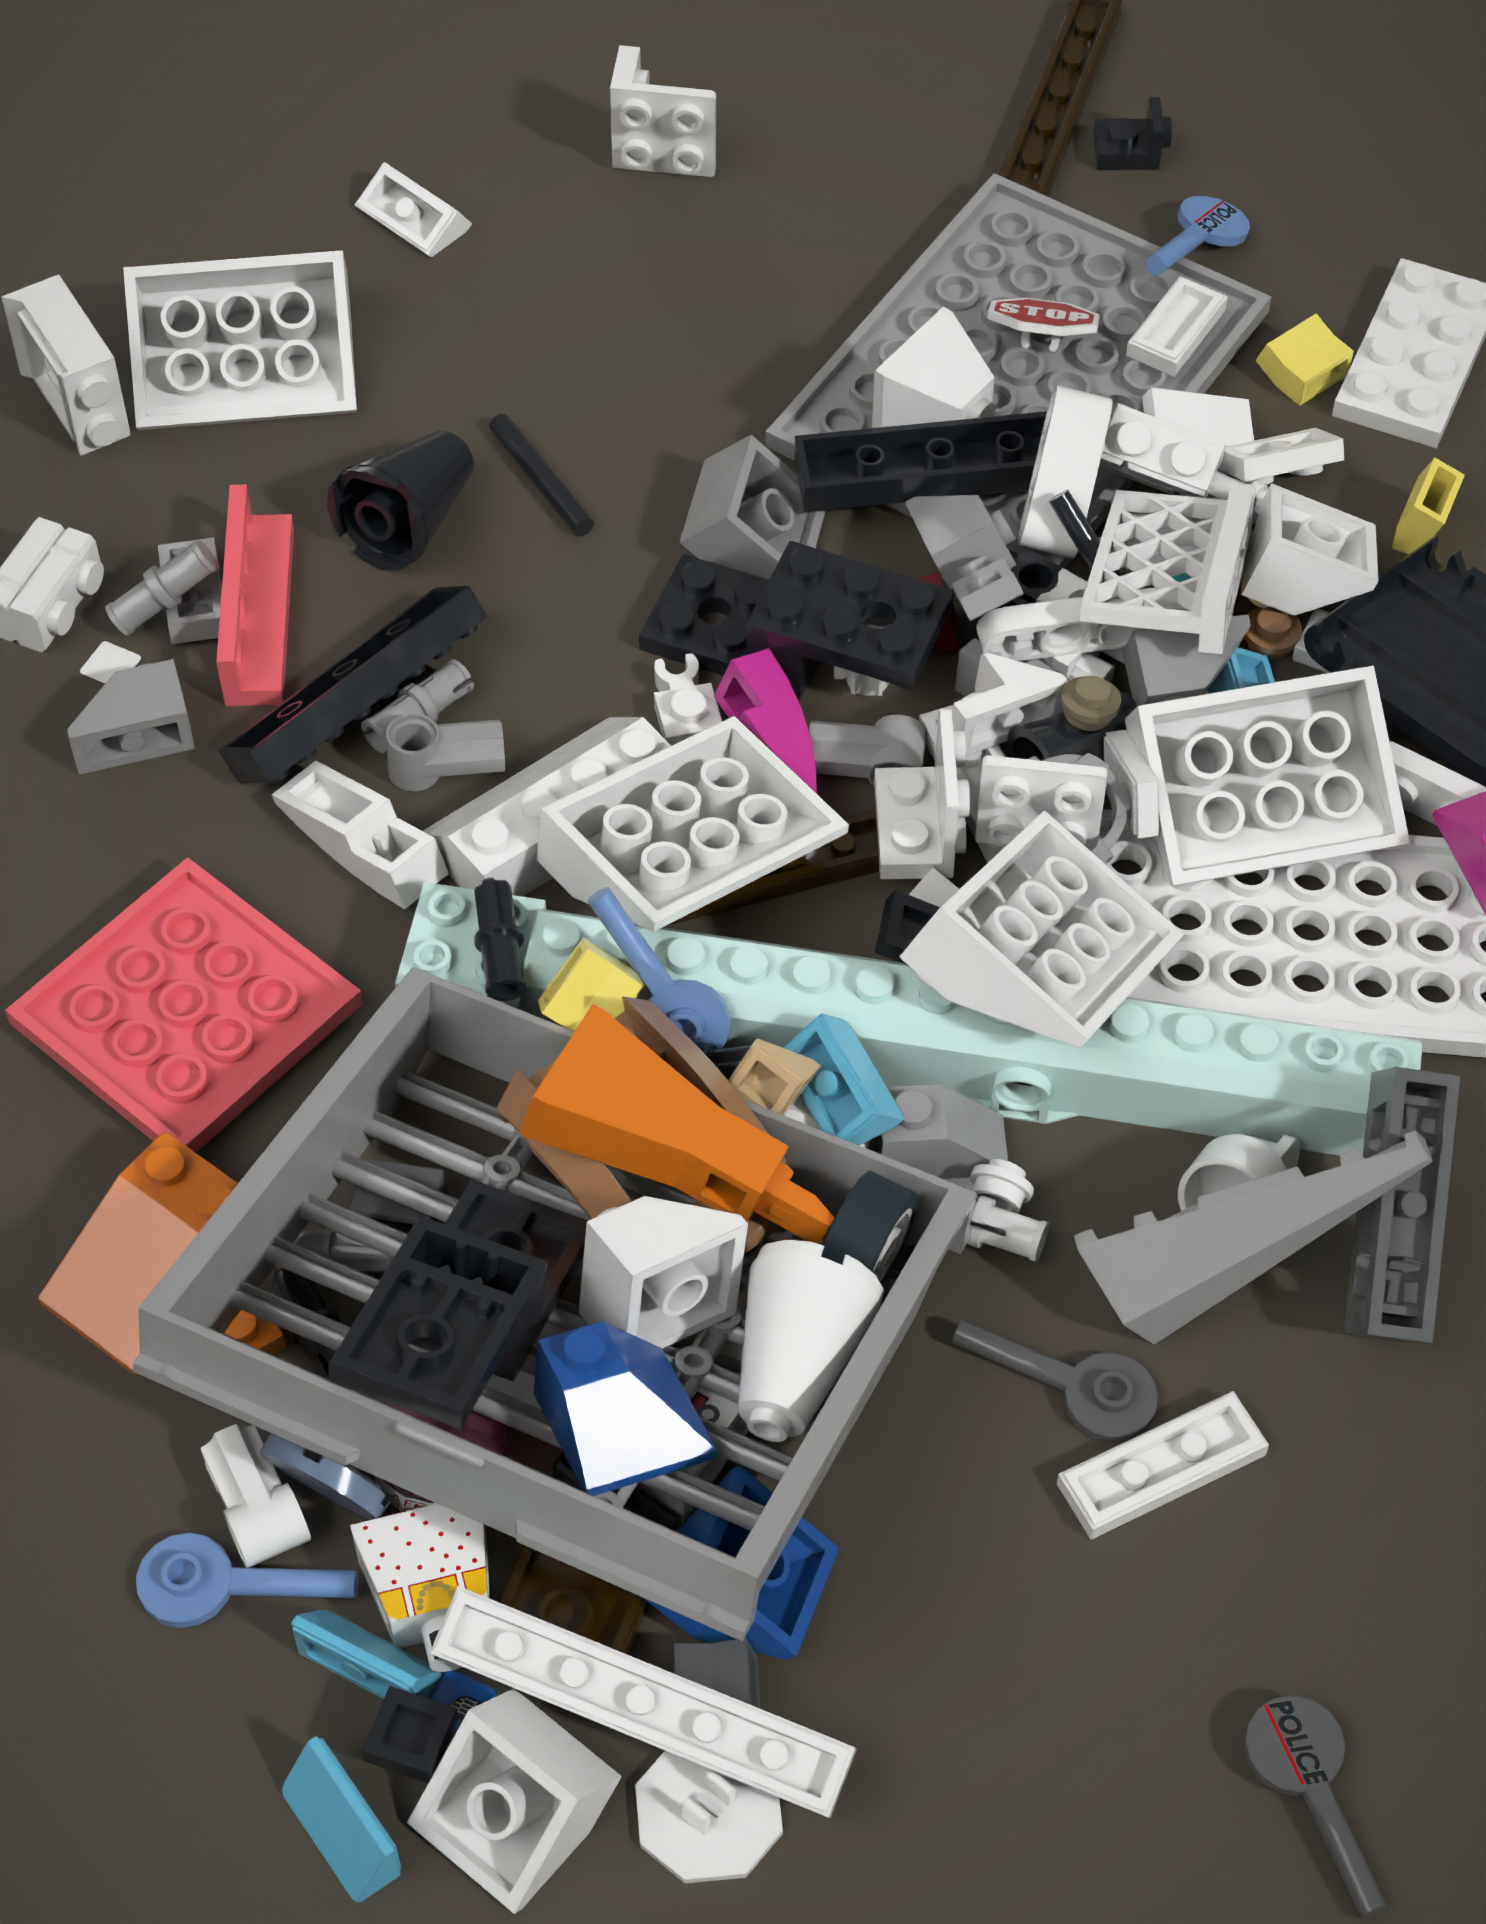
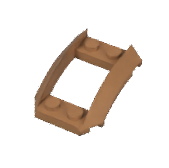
M622 996L625 1011L614 1018L719 1107L768 1134L746 1102L713 1062L652 1001ZM556 1059L529 1078H526L517 1068L496 1108L498 1116L505 1124L509 1122L519 1131L532 1096ZM523 1136L528 1142L529 1149L557 1178L590 1220L596 1218L600 1213L609 1208L621 1207L632 1202L603 1163ZM783 1157L781 1162L786 1164V1158ZM698 1200L692 1204L694 1206L713 1209ZM753 1211L747 1221L748 1228L744 1254L779 1230L781 1226Z

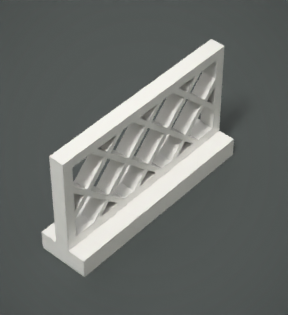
M1232 483L1228 500L1116 490L1081 601L1079 622L1199 634L1198 652L1223 654L1252 535L1255 485ZM1129 512L1147 513L1148 515L1136 518ZM1200 518L1207 520L1195 524L1189 519ZM1167 526L1174 530L1164 535L1156 532V530ZM1133 538L1142 542L1130 547L1122 543ZM1195 544L1199 549L1187 553L1181 547ZM1159 555L1166 559L1154 565L1147 560ZM1125 567L1133 571L1123 576H1118L1113 572ZM1186 573L1192 578L1178 582L1172 577ZM1149 585L1159 589L1148 594H1143L1138 590ZM1115 597H1119L1124 601L1120 604L1104 602ZM1178 603L1188 611L1165 609L1163 607Z

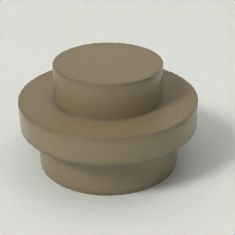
M1082 676L1074 678L1064 685L1060 703L1066 719L1073 726L1086 731H1096L1108 726L1111 720L1117 716L1121 705V695L1113 684L1103 678Z

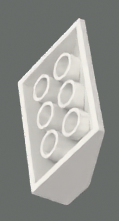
M343 250L123 268L137 430L357 413L348 276Z
M1374 666L1137 706L1125 718L1127 732L1159 781V836H1155L1171 887L1410 844Z
M733 716L542 807L536 860L573 898L589 904L588 899L602 888L609 887L633 923L654 932L847 834L849 824Z
M1044 810L937 910L899 957L915 971L923 983L934 988L947 1001L1081 1048L1184 934Z

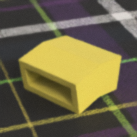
M1316 313L1269 342L1255 361L1278 389L1301 406L1347 376L1354 351L1338 339Z
M1434 457L1416 480L1398 522L1392 549L1410 554L1423 543L1435 537L1436 533L1446 522L1465 476L1463 473Z
M583 937L539 998L538 1003L542 1014L564 1028L575 1032L592 1004L605 1010L613 1018H616L625 1011L622 996L636 998L645 984L634 970Z

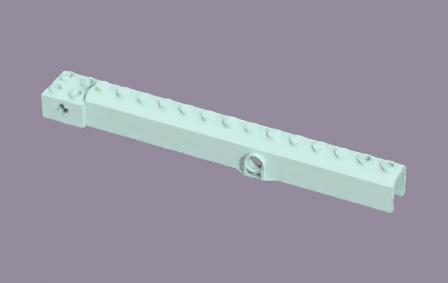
M424 882L395 981V988L410 969L415 967L487 996V993H485L486 981L483 957L474 944V936L479 931L474 889ZM512 895L516 925L524 932V943L519 950L526 991L517 999L500 1002L561 1026L542 1014L538 1000L583 937L634 970L598 917L546 910L545 900ZM635 924L673 981L678 979L697 980L712 987L725 1000L731 1013V1031L723 1049L752 1045L757 1038L783 1048L822 1013L843 1019L850 1024L886 1086L943 1084L1002 1114L1003 1118L1048 1124L1076 1116H1085L1215 1137L1240 1133L1277 1143L1284 1135L1299 1138L1300 1150L1340 1156V1153L1358 1148L1363 1155L1371 1072L1392 1067L1416 1070L1421 1068L1422 1042L1420 1040L1127 997L1081 1048L947 1001L934 988L923 983L915 971L906 963L665 927L653 932ZM644 986L636 998L648 1000L651 993ZM1014 1082L1027 1083V1084H1030V1086L1020 1085V1084H1016V1083H1014Z

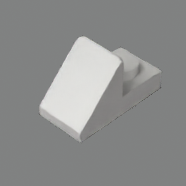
M983 653L980 656L975 692L967 695L960 701L954 702L952 709L953 731H964L966 756L1007 741L1008 731L1014 726L1061 713L1063 711L1060 703L1061 693L1064 685L1068 683L1065 676L1058 672L995 654Z

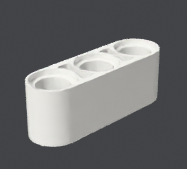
M1059 385L1055 386L1043 426L1018 533L1017 545L1071 559L1075 558L1078 549L1051 507L1049 500L1069 489L1087 519L1111 416L1112 399Z

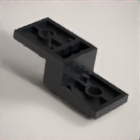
M794 541L788 542L769 580L682 554L639 634V650L686 664L685 654L692 653L698 660L699 669L724 676L732 659L769 648L787 676L798 700H801L819 662L913 690L953 606L954 590ZM712 612L722 613L728 617V619L721 620L717 624L707 623L700 618ZM872 617H882L889 620L892 624L882 629H875L867 626L864 621Z
M471 1179L445 1224L423 1216L418 1217L330 1360L329 1381L462 1429L492 1374L514 1382L584 1256L586 1224L588 1220ZM408 1344L414 1345L416 1347L425 1349L430 1352L416 1351L412 1349Z

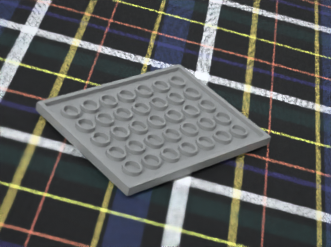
M993 173L766 430L765 447L794 460L795 436L872 428L875 370L942 307L954 313L994 376L992 403L995 404V412L993 416L1047 411L1053 390L1056 385L1112 399L1110 425L1118 403L1144 413L1142 396L1151 387L1204 394L1268 314L1272 296L1184 257L1161 275H1151L1145 267V261L1161 247ZM1179 276L1228 296L1225 312L1176 376L1173 377L1126 356L1128 341ZM1033 298L1070 303L1100 315L1097 333L1061 336L1057 350L1052 352L1049 350L1052 335L1031 332L1030 345L1028 348H1023L1021 344L1022 331L987 319L988 309L992 300ZM1098 467L1087 514V521L1094 532L1109 515L1116 490L1128 491L1135 482L1134 480ZM1028 490L979 495L989 515L1000 509L1016 539L1006 545L1011 556L1015 559L1024 548L1017 545ZM905 502L884 504L912 518ZM1029 548L1064 569L1073 560Z

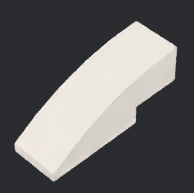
M316 760L272 794L275 804L328 855L377 893L403 909H406L420 898L424 882L437 884L449 874L436 839L397 818L390 799Z

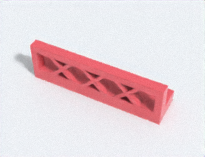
M247 484L230 485L216 663L225 706L280 705L284 702L294 525L292 514L252 515Z

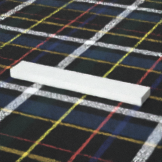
M457 1586L430 1651V1654L827 1818H831L857 1750L853 1746L460 1586Z

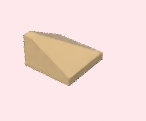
M757 1038L728 1081L742 1099L785 1116L821 1065L809 1057Z

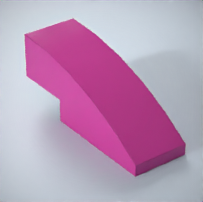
M768 648L732 659L714 694V698L728 718L735 716L817 794L816 766L812 741L803 711L787 676L771 650Z

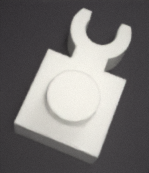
M692 653L685 654L686 671L681 674L669 673L665 669L663 659H657L654 665L655 684L660 691L654 692V708L662 737L671 746L722 722L718 705L714 698L712 684L698 685L699 664L697 658Z

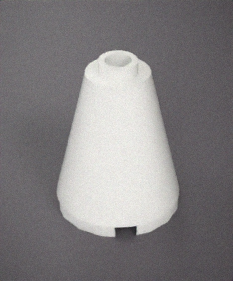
M781 1240L767 1243L760 1249L757 1259L753 1261L750 1267L738 1413L747 1423L751 1433L772 1442H781L786 1440L787 1437H795L804 1432L867 1332L881 1307L884 1289L877 1276L860 1261L845 1255L841 1265L823 1258L821 1255L824 1245L810 1241Z

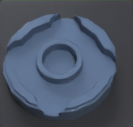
M270 1433L259 1453L273 1466L311 1490L362 1517L373 1520L383 1516L391 1499L389 1494L381 1491L382 1487L349 1465H342L311 1450L306 1453V1448Z

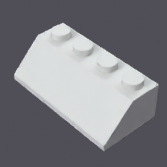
M609 717L426 828L423 832L436 839L449 872L448 875L459 887L475 890L477 886L482 884L483 879L493 877L495 880H506L511 885L512 895L523 897L553 878L536 860L541 808L660 752L671 745L644 717Z

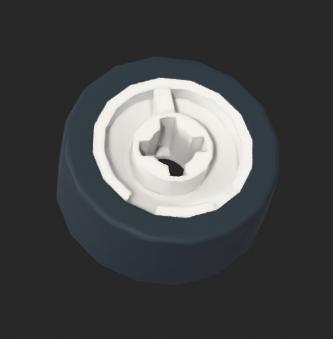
M871 1170L867 1171L856 1182L839 1209L827 1233L821 1257L842 1265L845 1255H848L860 1261L873 1272L882 1285L892 1269L913 1223L918 1206V1193Z

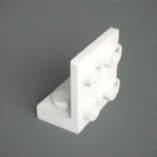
M620 45L610 85L612 168L713 177L716 170V93L712 90L649 84V70L641 69L640 47Z
M939 709L935 767L875 768L874 791L880 879H923L932 867L944 877L953 878L955 853H966L965 817H969L970 792L968 779H962L961 768L965 767L966 761L964 731H953L952 709Z
M990 755L983 757L975 842L1006 847L1045 810L1085 847L1092 851L1098 845L1107 783V769L1097 766Z

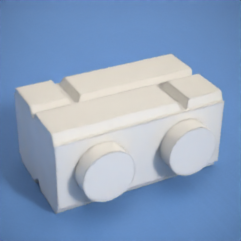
M1118 403L1106 433L1099 467L1171 495L1179 492L1180 496L1207 498L1224 456L1226 444Z
M38 517L0 567V638L10 642L17 640L21 646L43 653L57 634L62 636L69 631L74 621L75 608L85 594L93 595L99 589L104 575V567L100 561L96 540L90 534L70 527L65 530L61 524Z

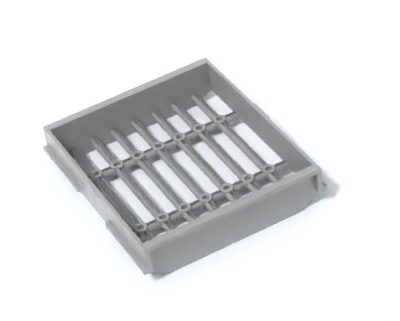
M412 967L138 1307L140 1354L132 1363L133 1372L342 1465H352L516 1538V1542L743 1641L755 1620L759 1592L916 1317L939 1264L947 1250L961 1254L969 1241L972 1232L970 1223L977 1193L744 1100L768 1134L789 1146L784 1157L786 1158V1164L794 1172L790 1181L816 1195L831 1214L837 1215L851 1189L859 1178L869 1170L918 1193V1206L904 1243L915 1249L901 1273L893 1269L890 1270L882 1284L884 1295H887L885 1301L850 1361L834 1383L835 1387L823 1408H818L804 1430L807 1435L794 1457L699 1417L717 1449V1455L780 1481L766 1506L682 1470L639 1482L750 1530L751 1532L739 1553L734 1557L624 1509L623 1506L638 1483L591 1496L584 1493L583 1490L367 1397L361 1392L331 1382L329 1379L223 1334L242 1310L337 1351L350 1327L262 1290L259 1287L277 1265L360 1302H367L380 1280L293 1244L307 1224L312 1222L394 1257L408 1234L327 1201L342 1179L446 1222L459 1199L360 1159L359 1157L374 1138L486 1185L585 1220H590L566 1189L522 1171L534 1153L529 1149L527 1140L509 1122L505 1124L498 1116L497 1107L415 1074L426 1051L430 1050L510 1083L517 1068L526 1078H529L558 1058L574 1031ZM405 1097L511 1142L502 1155H495L489 1158L391 1116ZM604 1164L621 1187L643 1196L692 1205L697 1201L675 1187ZM781 1227L755 1246L748 1257H743L736 1314L701 1330L692 1346L678 1349L669 1345L662 1349L689 1399L697 1387H700L738 1403L741 1375L718 1366L713 1361L726 1341L743 1347L746 1319L741 1318L747 1308L751 1264L757 1259L760 1249L767 1243L781 1240H807ZM583 1258L573 1274L574 1277L581 1280ZM559 1299L547 1323L566 1331L588 1326V1323L579 1314V1306ZM533 1346L520 1369L535 1376L537 1347ZM485 1387L473 1411L561 1448L542 1410L490 1387Z

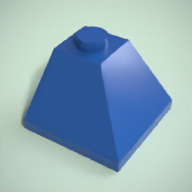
M603 1321L538 1339L533 1394L584 1493L595 1496L716 1459L717 1449L661 1347Z
M740 1465L731 1469L717 1485L763 1506H766L773 1494L772 1491ZM697 1508L677 1532L736 1557L751 1531ZM803 1517L800 1519L759 1592L755 1620L745 1636L755 1653L785 1660L797 1656L839 1551L837 1545ZM647 1600L694 1639L711 1643L735 1639Z

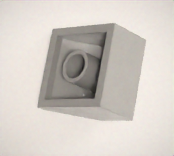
M749 435L704 460L679 543L699 559L769 580L789 541L816 548L826 510L804 512L797 474L753 435Z

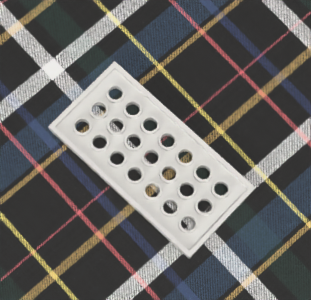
M1103 809L1098 844L1106 837L1110 830L1112 810ZM1126 822L1123 832L1110 849L1114 857L1106 864L1168 921L1175 915L1188 914L1197 918L1201 923L1200 927L1193 930H1184L1176 927L1184 934L1183 937L1128 997L1420 1040L1422 1042V1052L1486 1058V1002L1480 995L1486 992V952L1479 944L1486 941V915L1448 844L1441 837L1409 835L1410 844L1405 846L1258 871L1256 873L1264 881L1257 885H1246L1239 882L1234 876L1171 887L1155 836L1137 838ZM1118 860H1131L1136 862L1142 868V871L1133 875H1125L1117 872L1111 864ZM1301 875L1315 876L1322 881L1325 887L1319 890H1306L1300 887L1294 879ZM1363 880H1372L1381 884L1386 893L1378 896L1367 895L1357 888L1356 883ZM1425 885L1436 886L1442 889L1448 898L1441 901L1428 900L1418 892L1417 888ZM1240 919L1252 920L1258 923L1263 931L1256 935H1244L1236 931L1232 923ZM1303 924L1313 925L1319 928L1325 937L1315 941L1305 940L1299 937L1293 928ZM1361 930H1373L1380 933L1387 942L1379 946H1370L1361 942L1355 933ZM1424 935H1434L1443 939L1449 948L1443 951H1431L1424 948L1417 938ZM1185 964L1196 969L1200 976L1191 981H1182L1174 978L1167 969L1173 965ZM1236 970H1250L1256 973L1262 982L1255 986H1243L1236 983L1230 974ZM1299 975H1311L1319 979L1323 983L1324 988L1316 992L1304 991L1298 988L1292 979ZM1363 980L1375 981L1382 985L1387 994L1381 997H1369L1359 992L1355 984ZM1423 986L1439 987L1449 996V1000L1441 1003L1430 1002L1424 999L1417 989Z

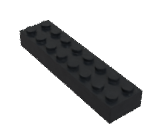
M1047 411L795 436L794 461L804 512L903 503L919 496L983 495L1029 490Z
M470 586L433 588L226 744L218 752L237 781L253 782L254 784L269 783L270 785L278 783L289 774L287 769L296 762L302 763L313 757L317 752L315 749L324 741L329 742L339 737L344 732L343 727L351 720L357 721L368 715L372 710L370 706L377 700H384L394 695L399 690L398 684L405 679L409 680L420 675L426 669L424 665L432 658L438 659L452 650L451 644L475 633L479 628L477 624L487 617L485 611Z

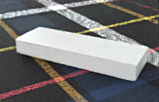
M1232 1391L1059 1473L1057 1486L1092 1540L1266 1456L1269 1444L1235 1392Z

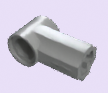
M408 713L393 719L387 727L388 776L396 787L405 791L418 792L426 790L433 786L441 776L505 771L504 738L500 719L436 724L430 717L423 714Z
M885 716L879 719L875 726L811 720L809 725L817 774L868 778L869 782L874 786L875 768L923 767L926 730L920 721L910 716Z

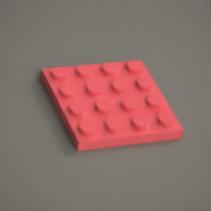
M187 857L10 1005L5 1012L11 1026L152 1141H155L166 1131L197 1153L361 1007L363 999L359 988Z

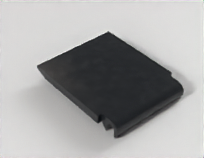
M1435 536L1381 574L1373 591L1347 599L1309 627L1304 634V644L1309 656L1330 673L1374 666L1385 720L1474 782L1486 787V575L1475 567L1467 571L1461 551L1456 552L1450 557L1447 567L1438 563L1435 558V550L1439 543V537Z

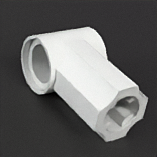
M235 1424L214 1433L213 1438L200 1449L216 1491L219 1492L226 1510L223 1511L233 1541L245 1567L249 1568L310 1541L311 1536L289 1484L285 1483L282 1485L274 1466L260 1455L259 1452L264 1444L254 1425L246 1427Z

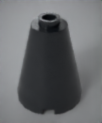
M436 431L346 468L332 482L328 489L327 509L334 529L340 537L347 532L350 538L359 546L353 552L361 560L379 569L398 571L405 568L423 554L472 474L474 461L469 447L461 438L451 432Z

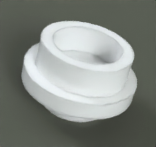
M992 1159L989 1164L974 1166L970 1175V1181L973 1184L972 1191L977 1193V1201L981 1196L996 1200L995 1207L1017 1214L1022 1204L1028 1203L1031 1200L1034 1192L1032 1184L1025 1179L1026 1172L1009 1161Z

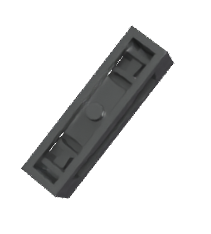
M1392 1067L1371 1072L1363 1147L1364 1159L1405 1141L1404 1134L1416 1130L1425 1138L1433 1162L1356 1212L1344 1334L1406 1343H1433L1461 1076L1402 1067ZM1438 1118L1437 1135H1434L1435 1121ZM1436 1145V1153L1432 1154L1433 1146ZM1424 1263L1422 1274V1272L1420 1271V1264ZM1421 1282L1419 1304H1417L1418 1284Z

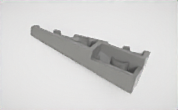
M1415 1130L1404 1134L1405 1141L1365 1159L1360 1150L1356 1148L1340 1153L1341 1166L1304 1177L1297 1166L1198 1196V1204L1161 1221H1157L1153 1212L1149 1211L1134 1216V1229L1098 1239L1093 1229L1075 1235L1074 1238L1080 1255L1123 1325L1155 1345L1433 1162L1425 1138Z

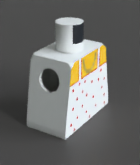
M440 1504L350 1525L359 1565L395 1647L406 1648L424 1643L431 1670L447 1672L461 1668V1666L430 1654V1651L457 1586L490 1599L486 1525Z

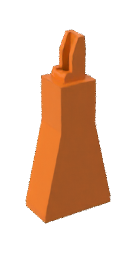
M592 1004L532 1096L518 1133L531 1140L675 1187L715 1210L739 1214L746 1222L754 1211L793 1234L813 1243H821L835 1218L816 1195L790 1181L794 1172L788 1165L781 1162L789 1148L788 1145L719 1107L605 1010Z

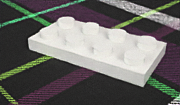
M1401 258L1335 399L1332 416L1437 449L1486 337V283Z

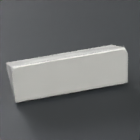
M385 162L355 203L357 208L431 258L466 233L472 225L459 211Z

